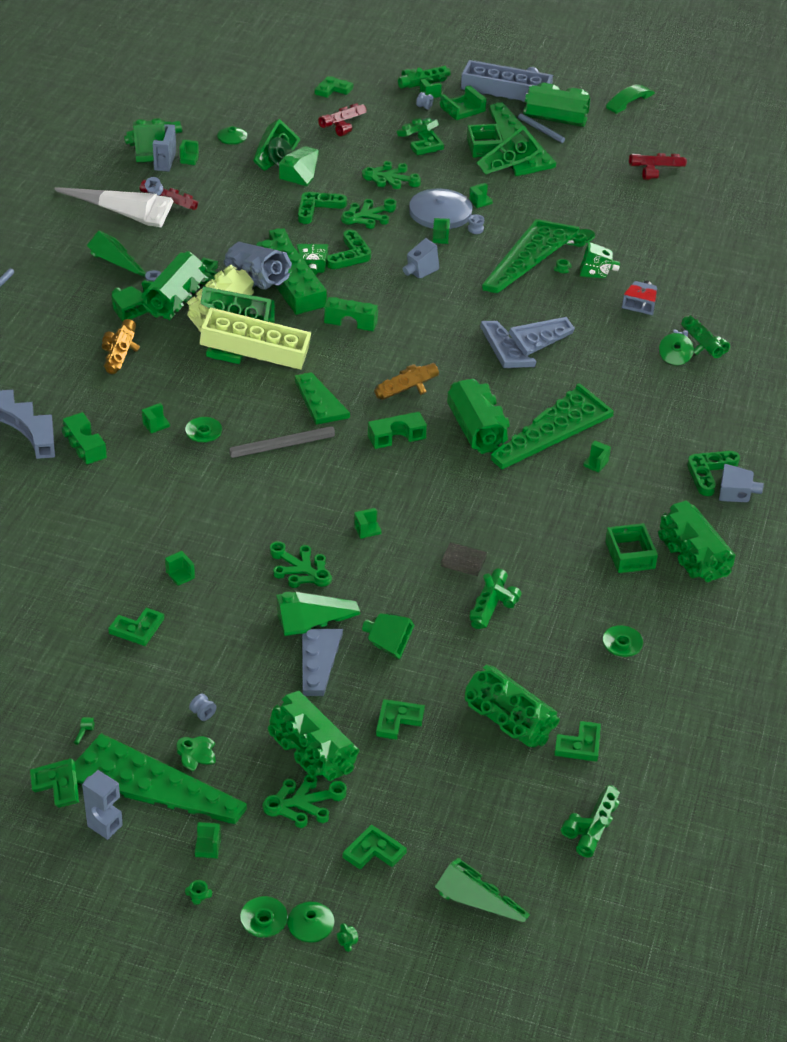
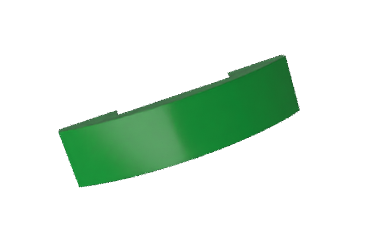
M633 85L615 95L608 102L606 108L617 114L626 109L627 103L639 97L646 99L654 95L655 92L643 85Z

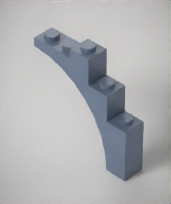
M13 390L0 391V422L16 428L29 439L35 450L36 459L55 457L52 414L34 416L32 402L15 403Z

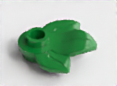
M198 736L193 739L182 737L177 741V752L181 756L182 764L187 769L195 771L198 763L214 765L216 762L215 754L211 750L215 746V742L210 738Z

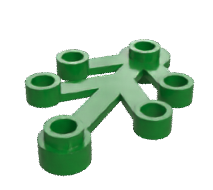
M384 161L383 166L377 168L366 167L362 170L363 178L368 181L373 180L379 187L386 186L387 181L392 185L393 189H400V180L408 181L411 187H419L421 185L419 174L413 173L410 176L398 174L407 172V164L400 163L398 168L391 170L392 162Z
M388 198L384 200V205L372 208L373 200L365 199L360 212V205L352 203L350 204V210L343 212L341 221L346 225L353 223L366 224L368 229L375 228V220H379L380 224L386 225L389 223V216L376 213L383 211L394 212L396 200Z
M276 541L270 545V554L273 558H282L293 565L289 567H274L275 578H284L285 574L306 573L309 576H289L288 585L291 588H297L301 583H314L319 587L331 584L332 575L325 569V555H315L314 564L317 566V570L311 567L310 546L302 545L300 547L299 554L302 557V561L286 552V546L283 542Z
M308 774L304 777V782L292 798L285 799L288 794L296 791L295 780L286 779L277 795H270L265 799L262 808L264 813L269 816L282 815L293 820L298 828L307 826L308 817L305 813H297L289 809L290 807H297L316 816V820L319 823H326L329 820V811L326 808H319L310 803L331 798L334 801H341L346 797L347 786L342 781H334L330 784L329 790L307 794L310 789H314L317 786V777H311Z

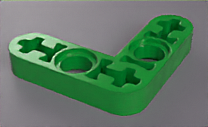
M303 193L298 211L299 223H311L315 207L345 208L347 206V197L343 194Z
M346 230L343 234V241L350 250L329 255L327 257V267L330 269H340L368 262L371 260V249L358 232Z
M735 451L690 455L687 466L698 492L703 496L713 495L716 483L710 470L724 469V464L737 467L740 455ZM698 473H701V474H704V475H706V476H699V475H697V474H698Z

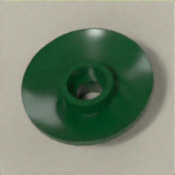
M274 138L268 145L269 156L278 167L280 161L286 155L293 152L289 143L282 138Z

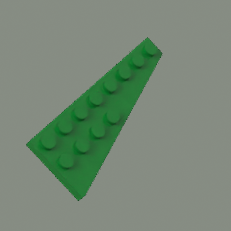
M536 219L482 284L483 290L499 293L578 235L579 227Z
M102 733L75 761L77 783L83 784L88 776H92L99 770L119 783V792L125 798L150 804L157 802L167 805L170 809L177 807L188 810V813L194 815L195 813L206 814L211 819L236 824L247 810V803Z

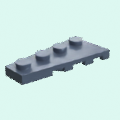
M567 317L512 327L509 330V334L523 354L527 356L572 334L575 328Z
M498 321L481 322L480 327L503 368L535 367L537 361L523 354L515 341L509 337V332Z
M311 629L307 633H302L304 696H324L331 668H333L334 659L343 636V629Z

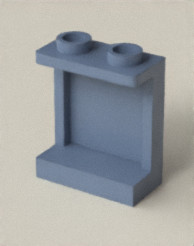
M165 124L164 140L153 141L154 170L170 172L176 154L175 125Z

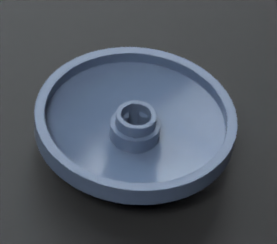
M441 188L428 189L413 196L409 205V213L417 223L429 228H433L434 218L450 219L449 229H453L469 221V217L472 215V204L466 196L459 192Z

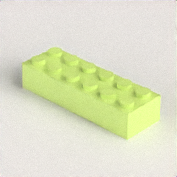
M210 308L201 329L200 345L301 370L309 348L311 332Z

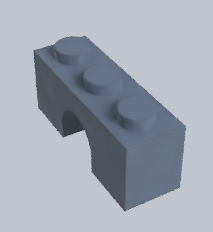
M97 770L92 776H88L82 784L87 827L108 840L123 826L122 812L112 805L120 798L119 783Z

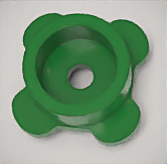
M559 259L554 270L559 273H569V268L572 265L567 259Z
M195 880L185 889V894L190 896L192 903L196 905L200 904L205 898H211L213 894L212 890L208 889L207 883L203 880Z
M342 923L340 931L337 933V940L341 946H344L347 952L352 950V945L357 944L358 934L353 926L347 927L345 923Z

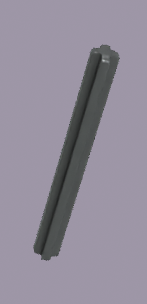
M330 426L229 448V454L231 458L331 438L335 436V430Z

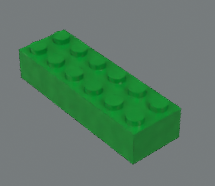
M279 237L278 239L256 244V246L287 253L292 263L291 268L288 270V273H290L289 278L280 285H275V287L296 315L325 307L327 290L287 237Z

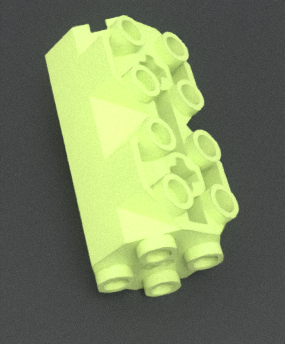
M232 265L226 267L224 272L222 270L214 275L215 280L211 279L205 284L206 287L252 295L254 293V289L252 290L254 281L248 273L242 269L240 271L235 270L236 267ZM202 289L196 293V298L193 297L187 302L189 305L188 317L200 332L209 308L200 304Z

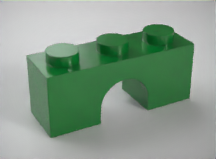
M328 297L324 307V323L341 326L344 317L350 316L357 321V329L374 331L378 322V305Z
M83 412L63 418L62 433L64 437L69 439L71 447L76 449L78 457L83 459L86 465L107 458L106 443L98 433L92 435L91 423Z
M420 412L368 422V437L374 449L392 446V436L403 435L409 442L426 439L427 424Z

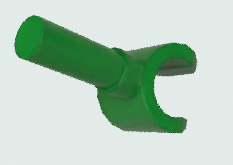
M83 717L81 719L80 730L74 740V744L78 745L86 730H94V718Z

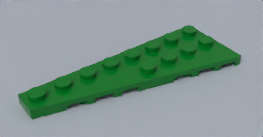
M503 102L489 106L490 114L495 124L498 125L503 141L523 126ZM538 143L542 148L538 154L530 160L511 167L514 169V175L520 176L556 168V162Z
M579 383L575 389L569 390L564 398L558 399L553 407L547 408L538 415L532 424L525 426L521 433L515 434L510 442L503 444L491 454L490 460L503 470L613 417L614 411Z

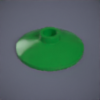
M230 126L221 129L217 133V138L225 144H240L247 139V132L242 128Z
M579 229V234L565 244L583 247L595 238V232L590 229Z
M672 333L665 336L659 345L661 358L666 363L675 366L687 363L694 351L691 340L680 333ZM674 345H678L680 348L676 349Z
M198 417L187 423L185 432L194 441L210 442L221 435L222 425L214 418Z
M618 625L605 631L603 645L614 655L629 657L641 651L643 638L634 628Z
M268 896L256 897L248 901L242 908L240 915L243 928L249 934L257 937L276 935L285 927L288 917L283 903Z
M304 902L295 906L289 913L287 920L288 929L300 941L318 942L328 937L332 932L334 916L331 910L321 903Z

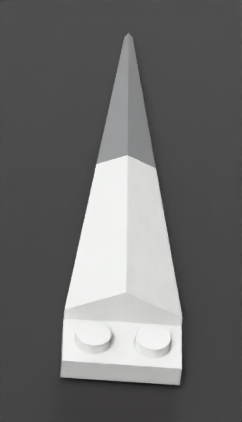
M54 188L59 193L102 206L145 225L160 228L174 202L170 197L158 196L152 193Z

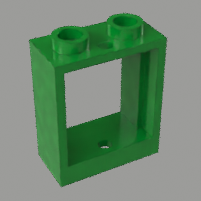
M497 124L468 125L467 140L473 158L484 157L503 142ZM479 139H493L489 141H475Z
M644 523L607 527L605 542L618 573L656 568L658 554ZM639 541L643 550L621 554L617 543Z

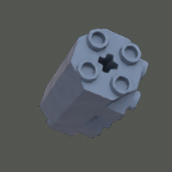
M237 242L229 248L223 261L226 267L232 265L236 267L235 270H245L254 281L253 287L257 286L265 290L273 284L280 285L287 280L290 274L288 270L292 265L286 252Z

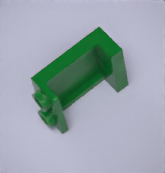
M469 85L465 87L464 95L449 99L445 94H442L440 107L457 121L485 112L486 98Z
M154 118L152 121L138 119L136 122H133L136 162L154 161L153 141L164 140V120L160 118Z

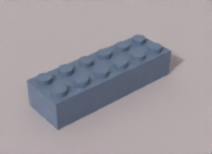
M469 60L462 73L461 89L465 90V87L470 85L480 94H490L495 97L501 96L525 102L529 86H537L542 82L552 84L553 75Z

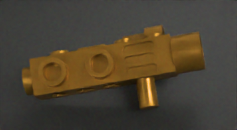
M130 319L123 321L121 328L116 331V334L108 331L103 336L101 347L103 350L109 351L103 367L110 374H116L120 370L129 348L137 352L140 347L132 341L136 323Z
M435 363L422 367H416L412 364L407 366L405 370L400 371V375L393 377L391 380L383 381L374 389V392L378 399L384 400L416 386L420 395L427 392L423 383L439 376L438 368Z

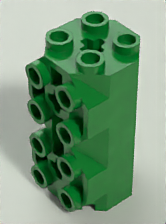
M542 82L537 86H529L528 93L525 96L527 106H525L523 114L531 118L585 127L591 98L583 89L571 87L563 91L554 84Z
M180 252L141 295V298H144L145 301L143 303L144 308L154 317L164 316V319L170 321L176 314L174 310L178 312L184 306L182 302L186 303L192 297L190 292L194 294L200 288L198 284L202 285L208 279L205 275L206 266L191 252Z
M475 379L454 382L448 391L447 403L473 449H477L481 454L494 452L499 448L498 445L500 443L504 444L508 441L507 428L510 426L508 417L504 416L501 406H494L496 405V397L494 394H491L488 383L479 384Z
M687 500L673 504L670 507L671 511L668 514L665 512L661 516L660 530L658 531L660 540L664 541L671 553L680 552L678 561L681 566H684L691 578L701 577L708 583L712 580L727 577L732 572L731 568L734 565L736 556L693 504L691 505Z
M486 664L482 667L485 671H477L465 689L464 700L468 702V706L480 715L487 716L497 723L500 729L513 739L520 740L528 747L535 748L538 745L543 747L549 739L548 735L551 730L560 722V718L557 717V711L494 666Z
M300 691L285 695L282 698L284 703L281 706L277 704L272 710L269 721L270 725L268 726L270 736L274 737L284 750L296 748L294 753L295 761L311 777L323 775L328 781H332L335 778L350 774L354 769L353 764L356 761L359 749Z

